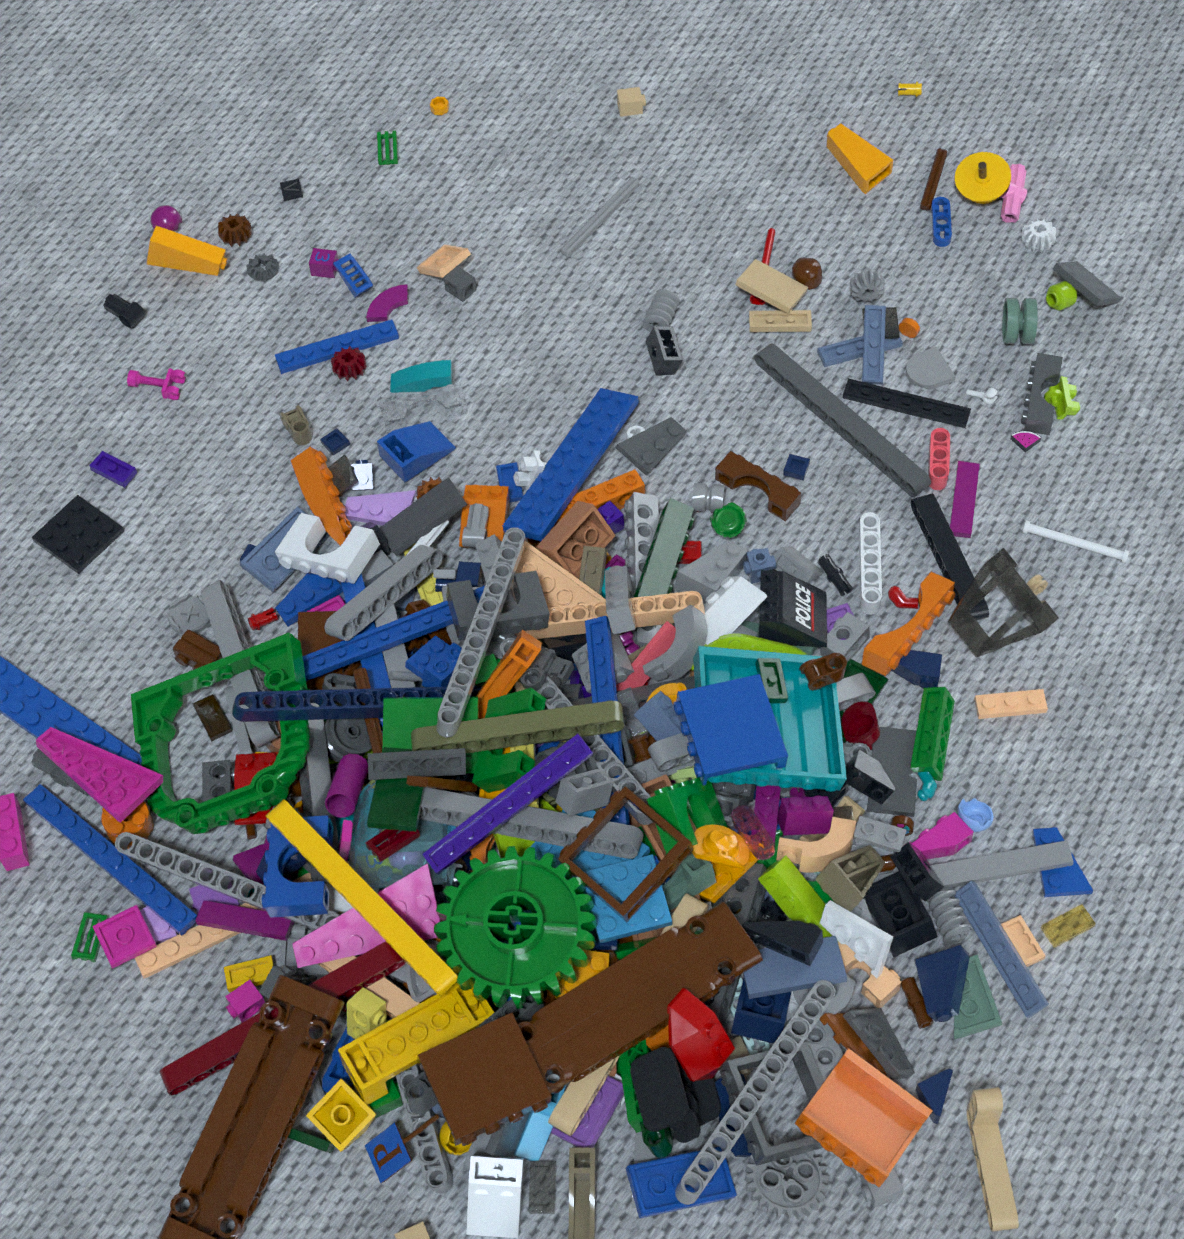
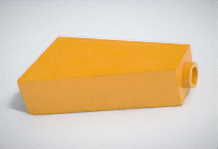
M840 123L827 133L826 147L863 193L869 192L892 173L893 159Z
M156 226L149 242L147 265L218 276L220 269L224 270L227 263V258H224L226 249Z

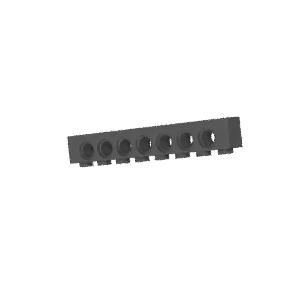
M755 863L724 893L723 902L729 907L741 926L744 922H757L766 889L758 880L767 869L763 864ZM727 967L718 970L722 975L731 973V970ZM740 975L735 978L731 985L721 986L720 993L713 998L714 1000L710 1005L705 1004L716 1014L723 1028H725Z

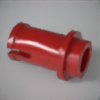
M271 607L256 615L251 614V617L248 618V623L252 630H260V627L277 621L278 618Z

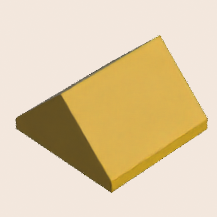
M342 1078L306 1115L340 1152L363 1135L377 1116Z

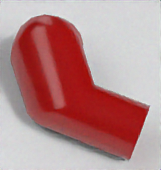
M892 586L889 589L888 597L897 608L918 609V598L906 597L898 586Z

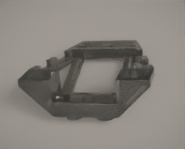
M1005 548L999 550L984 563L948 621L949 625L975 657H980L1032 635L1042 633L1059 619L1046 601H1040L1015 570V567L1018 565ZM989 574H991L992 579L976 593ZM998 586L1017 611L989 637L969 611ZM1023 617L1030 623V625L1001 639Z

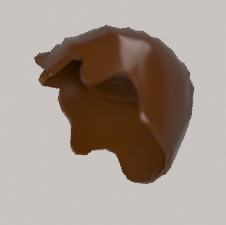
M801 257L792 266V276L794 280L807 286L808 290H811L822 283V268L816 259Z

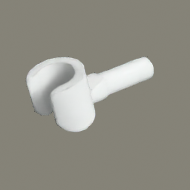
M989 388L986 393L969 389L966 392L967 395L982 398L987 404H992L997 399V396H995L997 390L994 388Z

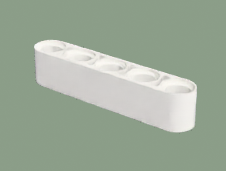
M868 512L861 516L859 525L860 607L864 613L870 615L880 610L882 578L880 519L875 513Z

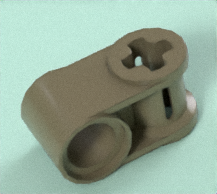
M299 405L295 406V409L279 413L285 429L288 430L296 444L307 445L312 440L310 426Z

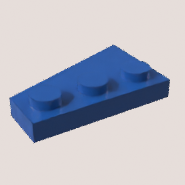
M307 573L275 609L287 627L298 621V612H307L336 597L343 590L336 579L323 578L317 574Z
M1057 827L1039 828L1032 831L1034 846L1065 841ZM1073 854L1074 862L1072 866L1039 871L1044 897L1093 893L1091 885Z

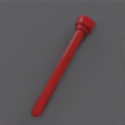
M769 228L767 231L761 261L768 266L775 237L774 228ZM750 294V302L752 304H765V301Z

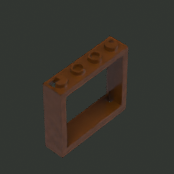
M625 786L621 791L617 790L611 796L610 803L605 808H601L595 813L588 827L584 826L577 833V839L571 845L568 844L561 850L558 860L560 864L567 863L570 866L572 875L580 877L585 887L627 923L694 848L691 841ZM629 801L672 837L677 844L627 899L620 904L572 861Z

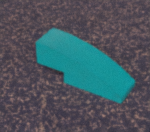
M451 360L421 363L392 373L390 393L432 392V387H452L453 369Z

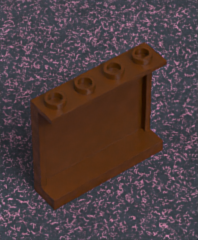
M513 1013L417 1055V1062L421 1070L424 1071L454 1137L455 1146L461 1143L463 1146L469 1145L477 1140L476 1136L485 1132L487 1135L493 1134L500 1130V1125L504 1123H517L524 1119V1114L528 1112H541L548 1107V1103L551 1101L552 1096Z

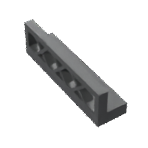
M465 748L369 753V780L407 778V775L423 777L466 775Z

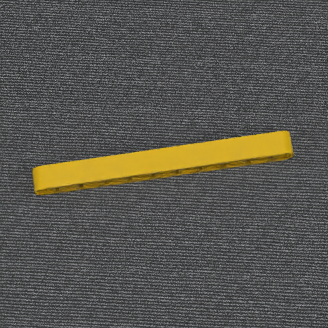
M283 799L266 815L267 819L440 997L457 982L458 976L286 800Z

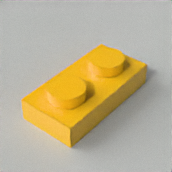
M272 956L225 966L224 973L229 993L248 980H251L254 986L263 985L274 966Z

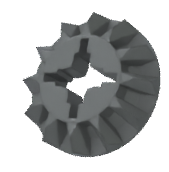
M265 253L262 256L255 255V258L249 259V264L246 265L248 275L258 281L271 279L279 270L278 261L273 258L272 254L266 256ZM260 263L263 264L264 266H266V267H265L266 270H264V268H262L261 266H259Z

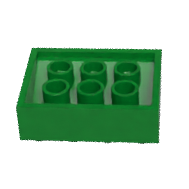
M444 697L384 698L382 753L384 747L412 749L411 732L416 728L437 725L438 711ZM478 697L469 698L461 722L479 719ZM478 752L466 753V773L475 772Z

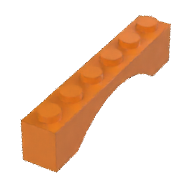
M930 572L920 584L918 595L920 608L916 615L907 624L896 630L875 635L864 648L862 665L884 676L891 669L895 670L900 659L908 655L914 642H919L925 629L929 630L933 620L936 617H940L943 613L944 607L952 603L955 597V592H953L955 582Z
M521 630L476 695L479 701V719L485 718L488 700L507 695L541 651L542 642L524 630Z

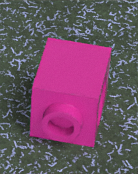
M248 980L225 996L229 1004L226 1006L227 1011L233 1019L238 1017L241 1022L248 1020L258 1013L261 1006L265 1003L264 998L251 980Z

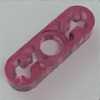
M748 806L734 808L731 812L733 825L752 854L760 860L772 857L775 853L773 840L752 809ZM750 830H758V831H759V832H758L757 834H755V835H748V834H747V832L750 831ZM761 842L764 848L759 847L758 843Z

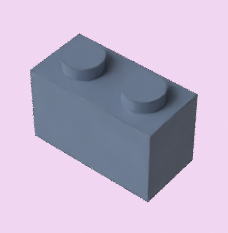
M661 691L634 714L656 741L682 733L680 728L681 717L675 714L671 699Z

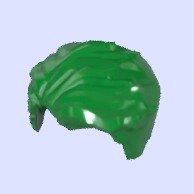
M733 502L728 503L722 508L715 509L710 516L711 527L714 533L725 539L738 536L743 531L747 522L743 509Z

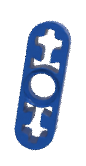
M936 197L932 201L931 207L933 242L939 247H945L950 244L952 237L950 201L945 197ZM939 205H942L943 212H939ZM942 219L945 220L947 223L942 225L938 224L936 221ZM944 231V238H941L940 232Z

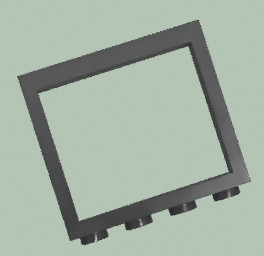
M806 1041L803 1042L792 1060L810 1102L824 1081ZM779 1048L782 1053L788 1054L785 1049ZM769 1051L729 1060L719 1070L722 1077L721 1083L726 1087L729 1095L730 1106H732L745 1087L739 1071L758 1067ZM739 1105L743 1111L749 1112L746 1106ZM756 1114L742 1132L748 1144V1153L752 1154L756 1166L823 1148L811 1136L768 1147Z

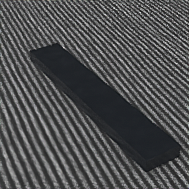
M849 378L842 397L843 399L965 429L971 413V408Z

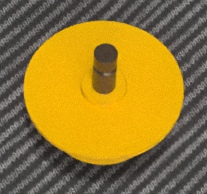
M978 152L969 155L960 162L955 172V185L960 194L979 204H988L995 201L1006 192L1011 182V170L1008 163L1001 156L991 152Z

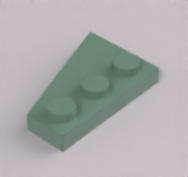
M978 955L971 956L969 959L959 1015L954 1016V1039L1002 1025Z

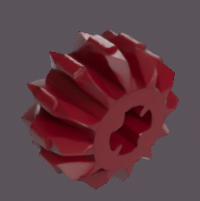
M349 346L348 349H344L341 347V352L335 351L334 357L331 358L334 375H337L340 380L345 377L347 382L351 377L356 380L357 375L363 376V370H366L367 367L365 355L358 348L352 349Z

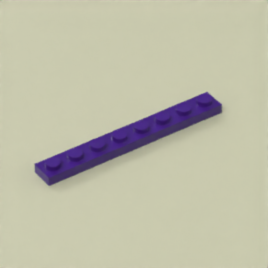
M579 734L575 735L422 855L435 873L439 875L594 755V753Z

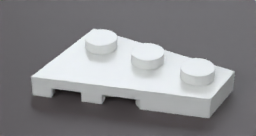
M830 900L825 905L820 924L832 936H836L841 944H846L856 953L854 957L860 963L864 961L872 969L870 973L878 978L882 974L893 936Z

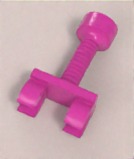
M169 368L165 379L141 376L139 371L130 370L127 376V385L131 387H138L139 384L162 387L161 392L164 399L178 400L180 393H178L179 388L171 385L173 382L183 384L186 377L184 376L185 372L179 369L173 370Z

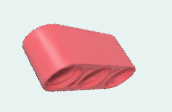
M936 428L931 432L928 476L931 479L930 488L942 490L947 486L949 476L950 433L944 428Z

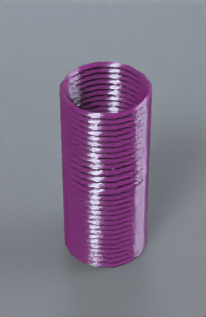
M348 754L343 756L339 762L325 800V807L333 816L345 818L350 816L355 810L368 773V763L362 756Z

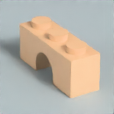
M838 942L846 974L856 968L867 972L869 979L863 983L861 993L877 1008H882L900 991V977L894 970H888L884 966L882 974L876 978L870 973L872 969L864 961L860 963L854 957L856 953L850 947Z

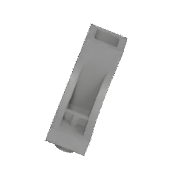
M692 605L672 615L676 634L671 647L661 656L643 665L644 674L657 682L667 678L669 675L677 679L682 677L691 669L693 657L698 646L705 645L707 636L704 613Z

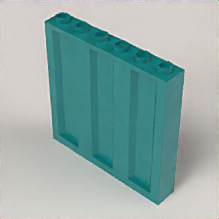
M698 646L693 657L695 688L757 675L755 662L758 658H780L788 695L786 703H770L788 754L786 767L776 769L775 764L772 763L707 778V781L711 783L730 782L736 785L756 784L761 787L767 785L779 786L781 788L799 787L805 790L825 789L830 792L841 789L847 778L837 684L832 683L818 690H810L808 688L809 682L799 670L800 666L806 661L823 656Z

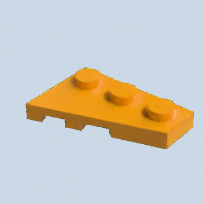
M740 835L747 843L750 852L744 869L711 862L716 883L700 892V897L715 903L769 850L767 846Z

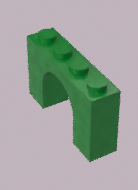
M528 688L489 699L485 718L541 711L545 708L546 698L533 688ZM503 748L479 751L472 783L487 793L506 789L533 769L535 760L521 750L503 754Z
M700 777L655 790V796L647 799L649 807L691 841L692 846L698 844L688 814L696 829L705 825L727 827L712 783L707 781L706 785L703 786ZM656 825L667 855L677 842Z

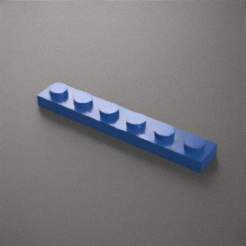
M391 319L275 354V359L281 374L330 360L334 357L335 351L341 352V347L348 349L351 346L352 349L358 348L363 350L397 340L399 335Z

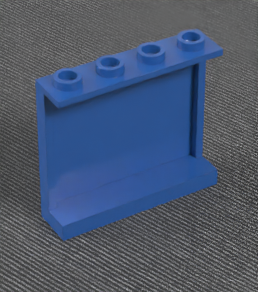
M760 674L683 690L677 693V699L673 703L675 714L681 717L680 728L682 735L687 736L688 754L690 757H694V772L697 778L700 777L703 786L706 785L707 778L772 763L775 764L776 769L786 767L788 754Z

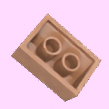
M577 501L536 548L578 578L581 570L583 547L605 548L616 535L594 504Z

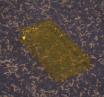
M1083 904L1041 925V930L1055 948L1095 927L1096 923Z

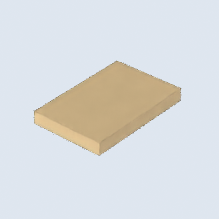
M757 259L742 273L735 284L739 288L788 314L808 290L807 286Z

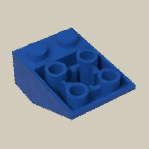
M431 421L393 430L377 441L379 456L404 483L456 449Z

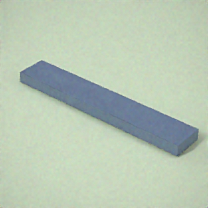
M970 881L956 891L954 897L960 900L959 906L963 908L965 916L1027 1018H1030L1048 1006L1049 1003L976 882Z

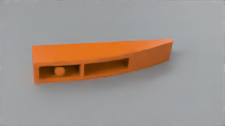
M309 447L291 459V463L311 511L320 518L327 533L341 546L350 534L352 525L346 518V509L340 502L339 490L333 483V474L327 467L326 456L323 452Z

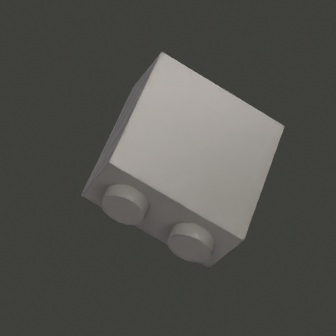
M611 632L617 685L625 681L627 676L634 672V669L619 634L613 635ZM586 643L574 652L572 657L586 691L591 693Z

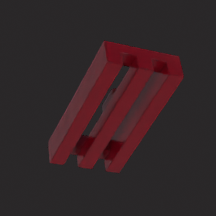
M385 829L365 843L367 849L371 850L372 854L377 856V859L382 862L419 838L420 833L417 829L416 832H399L400 830Z

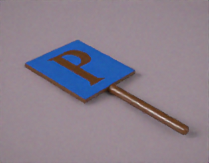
M438 1114L431 1117L404 1139L396 1122H394L365 1145L380 1183H384L412 1161L406 1143L439 1119Z

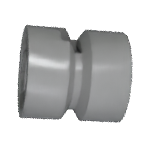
M694 483L693 511L705 512L706 509H709L713 513L715 509L722 508L724 505L725 485L712 484L711 487H708L707 484Z

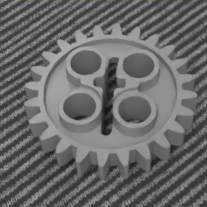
M784 1137L781 1144L788 1142L787 1137ZM774 1138L772 1146L780 1145L778 1140ZM816 1150L784 1158L783 1160L786 1161V1165H780L773 1161L756 1166L753 1156H750L749 1162L751 1164H747L745 1170L749 1174H746L744 1180L750 1183L746 1191L754 1192L751 1201H760L758 1209L767 1207V1216L773 1211L776 1212V1220L780 1219L781 1214H785L787 1221H790L793 1214L797 1220H800L802 1212L809 1217L812 1212L811 1208L816 1211L818 1210V1202L823 1203L825 1199L824 1193H827L829 1188L825 1185L829 1180V1176L823 1175L827 1170V1166H819L823 1158L813 1157ZM798 1172H807L810 1177L803 1178ZM786 1176L790 1178L788 1181L784 1180ZM764 1180H772L775 1186L766 1185ZM787 1193H795L798 1199L789 1198Z

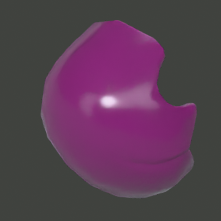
M169 205L156 208L150 218L153 229L159 226L176 231L178 230L179 223H182L179 212Z

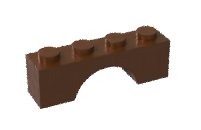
M730 451L715 468V480L732 490L740 486H754L765 492L768 497V511L785 522L801 504V492L796 487L790 486L781 481L779 477L767 473L760 466L747 461L742 455H737Z

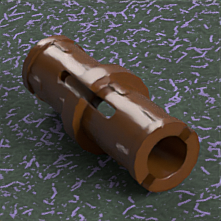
M909 977L901 981V987L908 1001L907 1007L914 1014L919 1029L931 1026L934 1021L927 1014L924 998L918 989L915 978Z

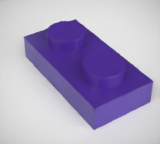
M101 451L89 465L91 471L124 488L137 474L135 467L104 451Z

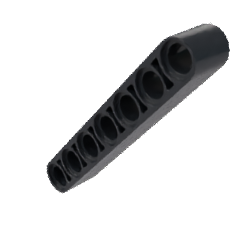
M931 493L911 499L912 511L943 577L955 582L953 590L955 592L954 600L964 621L971 623L988 618L989 608L935 495Z

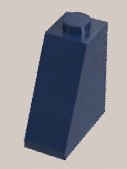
M961 945L915 960L926 1011L935 1022H946L951 1017L959 1015L970 959L969 953Z

